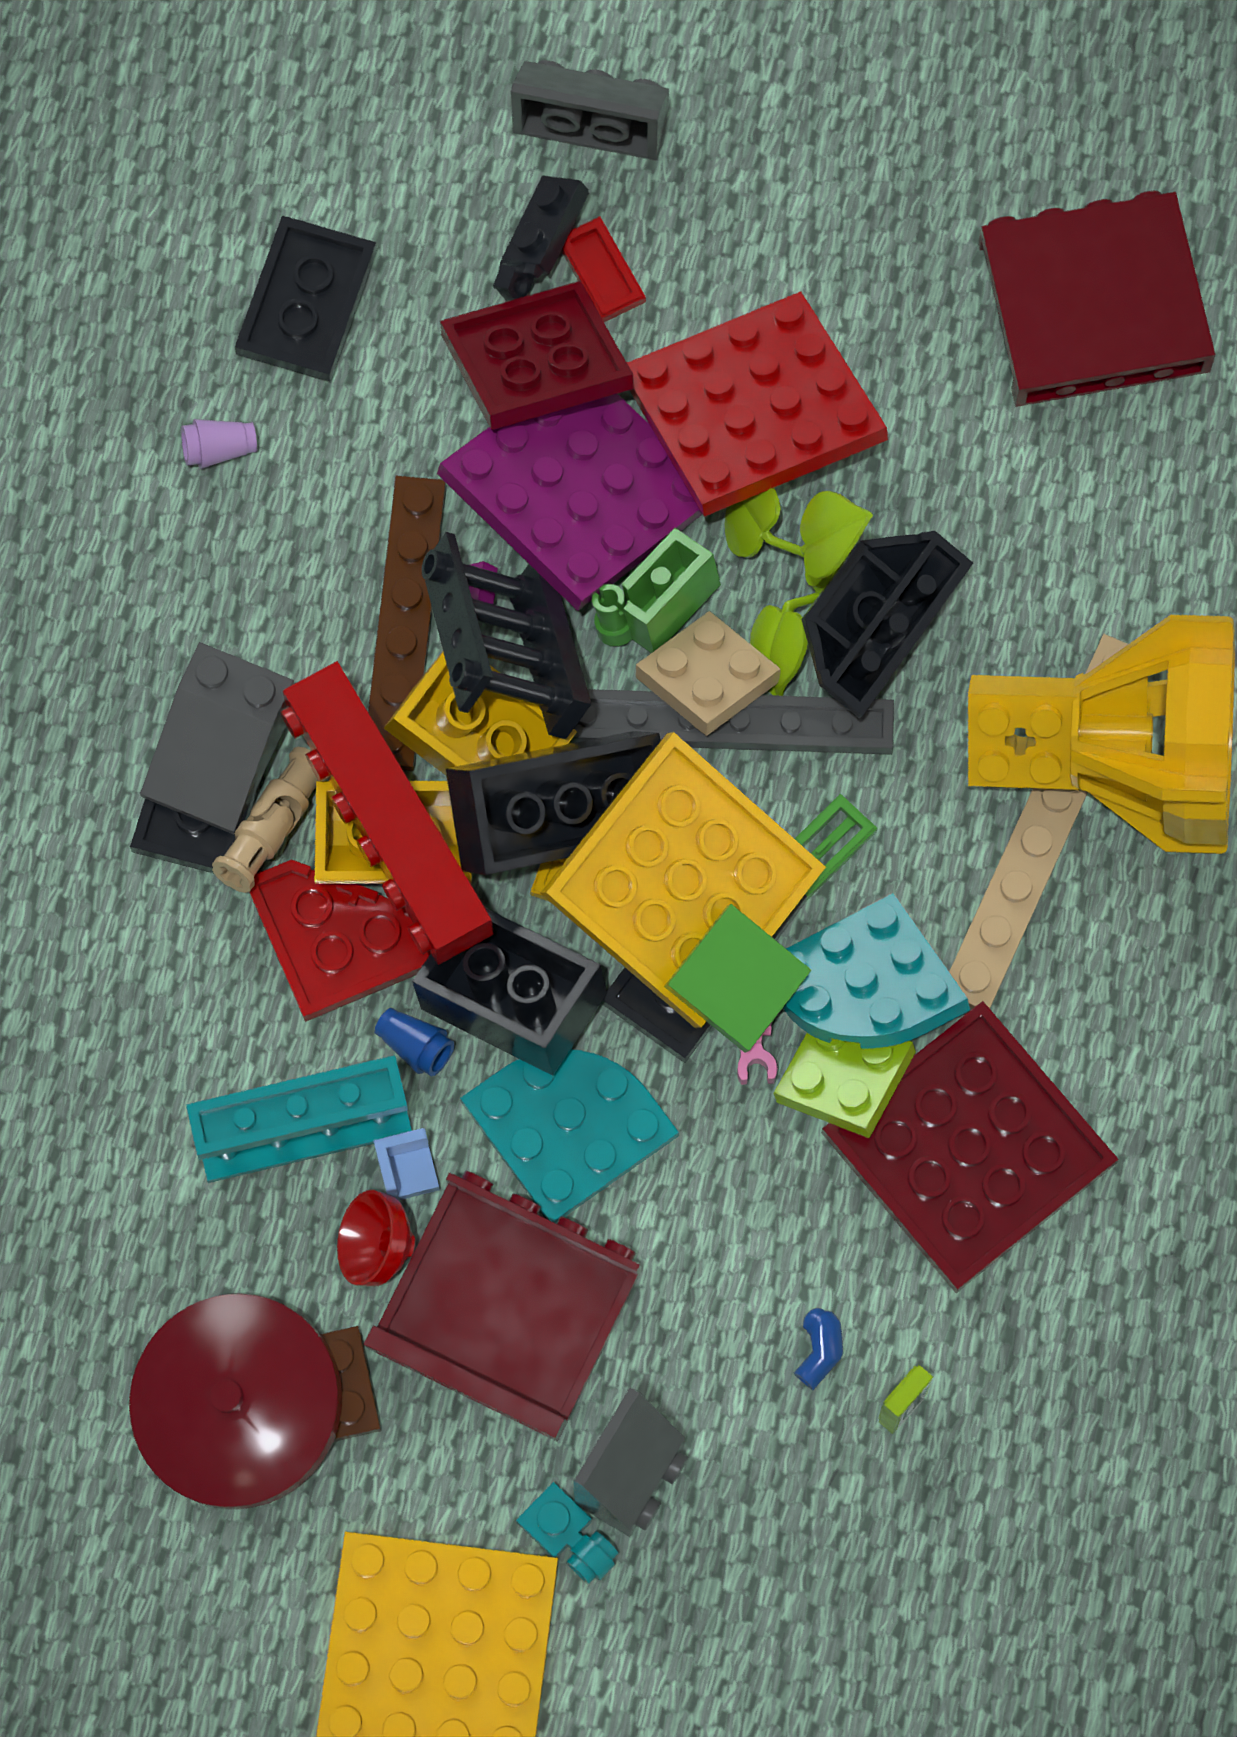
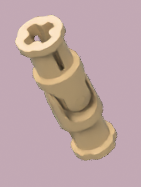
M295 747L289 754V764L278 779H273L269 782L252 807L250 816L247 820L242 821L234 833L236 840L224 856L217 857L213 862V873L225 885L238 892H250L254 886V876L266 859H273L284 842V838L292 831L309 806L308 798L316 788V781H319L305 755L310 752L309 749L305 747Z

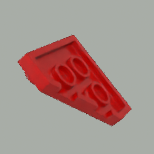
M292 859L254 876V886L249 892L305 1022L415 976L431 954L428 951L422 955L412 940L407 927L414 923L405 908L403 907L396 911L389 899L379 895V892L359 884H315V870H312L311 866Z

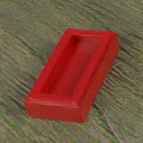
M600 216L570 231L561 251L577 280L583 284L603 322L646 303L645 294Z

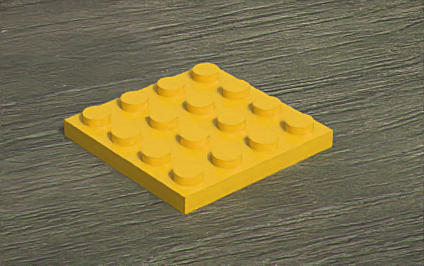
M671 732L665 735L540 894L694 1028H701L706 1021L664 987L728 905L732 904L772 937L826 866L676 733Z
M345 1532L316 1737H536L558 1558Z

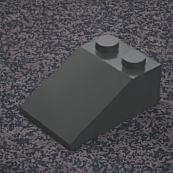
M199 642L177 688L140 796L235 835L234 833L243 819L286 726L280 711L286 709L283 690L293 685L294 680Z
M631 1387L628 1389L574 1479L575 1503L581 1509L628 1537H631L637 1526L644 1531L648 1528L661 1505V1502L654 1499V1496L664 1480L672 1485L674 1484L689 1458L681 1453L685 1446V1437L635 1389Z

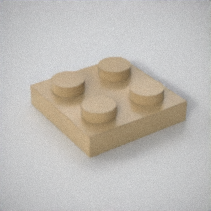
M710 611L636 664V678L705 736L712 733L778 683L781 671L777 665Z

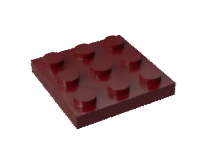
M581 281L440 321L441 336L491 430L634 389L633 373Z

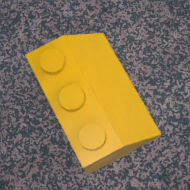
M443 651L384 727L386 731L444 775H446V768L569 744L577 733L573 729L567 739L548 735L539 705L485 690L468 713L459 711L453 687L450 685V675ZM490 665L491 671L499 672Z
M316 781L315 884H382L388 879L379 864L370 867L364 859L356 843V840L361 838L362 835L355 823L351 821L344 824L331 800V796L337 793L330 781ZM409 781L461 867L447 781ZM464 872L469 883H472V873Z

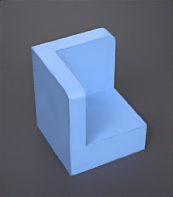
M425 1128L374 1140L386 1194L394 1196L399 1201L440 1190Z

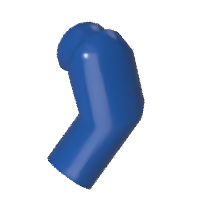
M822 1308L810 1310L804 1318L803 1327L811 1336L813 1351L794 1372V1375L811 1390H814L843 1356L841 1322L833 1312L825 1311Z

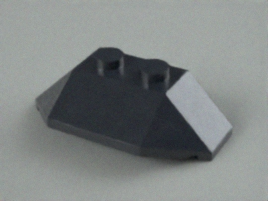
M936 531L863 540L857 543L801 619L819 686L858 718L862 717L974 562Z

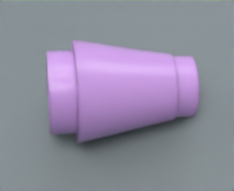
M193 419V424L182 425L181 427L182 449L187 466L198 464L199 469L257 451V439L253 422Z

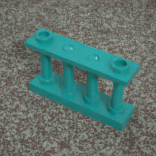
M395 1055L186 1104L198 1159L203 1160L208 1183L374 1144V1140L412 1131Z

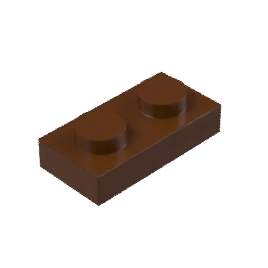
M354 1326L320 1334L333 1354L342 1387V1411L337 1434L333 1442L380 1432L381 1429L359 1327Z

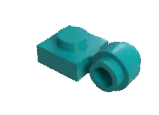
M554 1482L516 1519V1523L551 1557L557 1558L569 1547L572 1556L566 1563L587 1584H590L595 1578L601 1580L615 1566L612 1560L619 1554L618 1551L598 1531H595L590 1537L581 1535L592 1522V1519Z

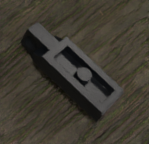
M542 175L501 258L499 271L493 284L494 289L503 296L505 301L527 296L535 279H538L542 274L550 275L589 194L588 188L581 180Z

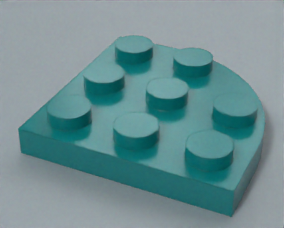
M894 893L786 948L812 971L784 1005L783 1010L801 1029L822 1041L830 1043L831 1038L841 1041L860 1043L861 1049L893 1046L922 1036L970 1011L967 996Z
M570 1049L553 1076L520 1059L515 1060L460 1097L462 1105L530 1198L541 1207V1213L547 1220L553 1223H557L560 1216H567L679 1136V1132L645 1086L632 1073L606 1057L582 1050Z

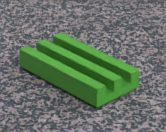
M839 794L795 838L804 847L840 811L844 812L848 817L811 852L815 858L820 860L855 825L861 828L824 865L826 868L805 894L807 900L878 829L842 794Z

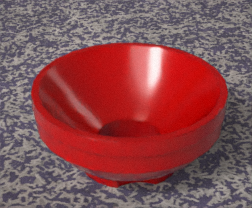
M366 1190L350 1203L341 1221L337 1240L339 1267L349 1283L362 1287L380 1286L390 1280L402 1268L405 1260L412 1256L415 1247V1236L411 1232L410 1221L401 1203L394 1196L377 1190Z

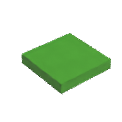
M730 904L719 915L664 987L746 1053L753 1047L812 970L735 906Z

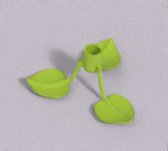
M774 488L726 507L725 536L728 548L733 554L738 557H753L759 552L763 541H765L769 545L804 558L806 581L815 590L813 594L786 601L782 610L773 605L765 606L754 622L750 635V644L781 669L778 683L768 690L775 696H783L786 686L799 670L807 650L808 642L801 620L803 617L799 613L794 612V610L798 607L814 603L848 557V554L873 516L870 511L833 491L819 492L808 503L800 524L801 538L805 543L802 547L780 539L769 531L775 525L780 515L779 498Z

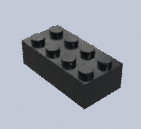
M631 731L446 768L462 871L488 875L568 858L661 742L660 733Z

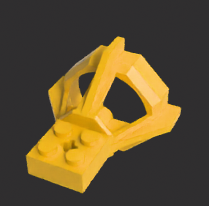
M1169 615L1093 670L1084 675L1083 673L1078 674L1075 678L971 675L968 690V786L1070 789L1078 791L1082 789L1089 792L1165 852L1225 853L1228 848L1233 740L1234 620L1229 616ZM1168 670L1167 680L1148 682V676ZM1166 715L1164 756L1152 753L1153 717ZM1024 728L1027 737L1015 735V729Z

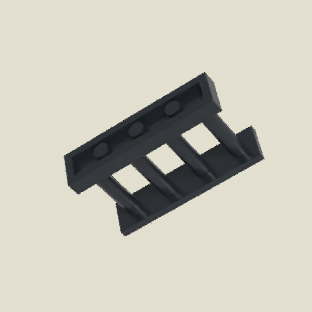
M445 532L436 547L426 554L422 563V577L425 579L450 675L449 681L453 687L458 710L468 713L485 690L539 705L548 735L567 739L591 706V700L561 595L530 564L527 565L522 574L514 578L462 563L455 534ZM469 586L509 597L514 610L473 599ZM478 622L518 632L522 638L523 645L481 634ZM488 658L528 668L534 682L491 671Z

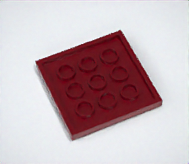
M984 1001L980 1002L913 1056L870 1138L831 1123L823 1127L821 1132L955 1293L959 1292L1105 1174L1119 1160Z

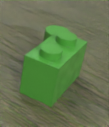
M674 528L622 583L623 590L614 584H605L599 589L601 598L597 593L592 595V603L596 609L594 623L599 639L604 644L617 647L633 640L651 653L669 641L721 585L713 553Z

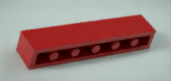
M338 661L284 689L283 695L286 709L280 711L288 730L295 739L303 735L311 751L305 755L310 767L319 781L328 778L337 794L331 796V800L344 824L353 821L362 837L357 839L356 843L368 865L373 867L379 864L388 880L382 883V887L394 909L398 911L404 907L414 923L408 926L407 929L420 953L423 955L430 951L439 965L492 936V919Z

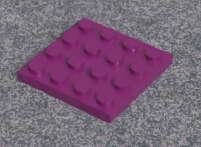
M618 394L491 430L488 427L443 460L437 471V475L577 611L592 601L593 594H600L599 589L603 585L614 584L646 559L674 528L682 531L702 515L650 424Z

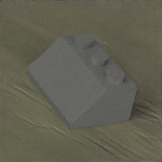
M542 60L537 63L524 61L511 89L513 133L657 161L669 110V88L661 87L658 83L648 79L628 81L613 78L610 74L601 70L581 72L566 69L561 64L548 60Z

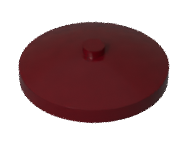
M226 1294L207 1298L186 1307L166 1321L154 1334L142 1352L134 1371L129 1395V1413L133 1436L140 1453L151 1470L162 1482L182 1496L200 1504L221 1509H247L269 1504L286 1496L302 1485L317 1470L328 1454L337 1434L342 1411V1387L338 1367L331 1350L319 1332L306 1319L287 1306L269 1298L249 1294Z

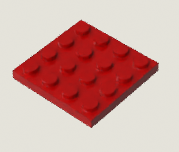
M801 291L627 362L633 373L634 389H631L630 392L704 517L888 440L885 423Z

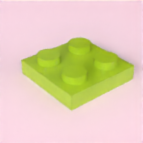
M806 1033L773 1093L776 1102L870 1138L916 1053L914 1044L911 1041L888 1047L861 1049L860 1043L831 1038V1042L828 1043Z

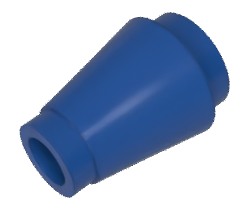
M393 1008L387 1009L375 1026L374 1033L381 1037L417 1074L425 1072L429 1076H435L447 1064L454 1050V1041L447 1037L445 1029L398 1012Z

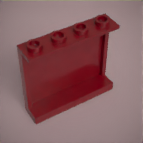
M1146 191L1136 195L1131 200L1114 203L1109 199H1100L1080 209L1065 211L1062 208H1049L1039 212L1034 217L1016 220L1015 217L1004 216L981 226L978 247L979 251L984 250L1013 375L1011 391L1015 407L1210 373L1216 354L1176 192L1161 194L1159 191Z
M465 1170L462 1178L449 1172L446 1177L448 1185L378 1326H372L363 1345L367 1349L558 1442L642 1271L640 1264L633 1261L636 1252L610 1239H607L603 1247L585 1238L588 1232L587 1228L565 1217L560 1216L557 1223H553L538 1215L541 1208L539 1205L522 1196L512 1193L508 1201L490 1192L494 1184L472 1172Z

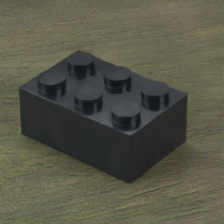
M486 909L492 919V936L439 965L433 955L430 954L412 980L421 1010L553 1076L607 994L601 966Z

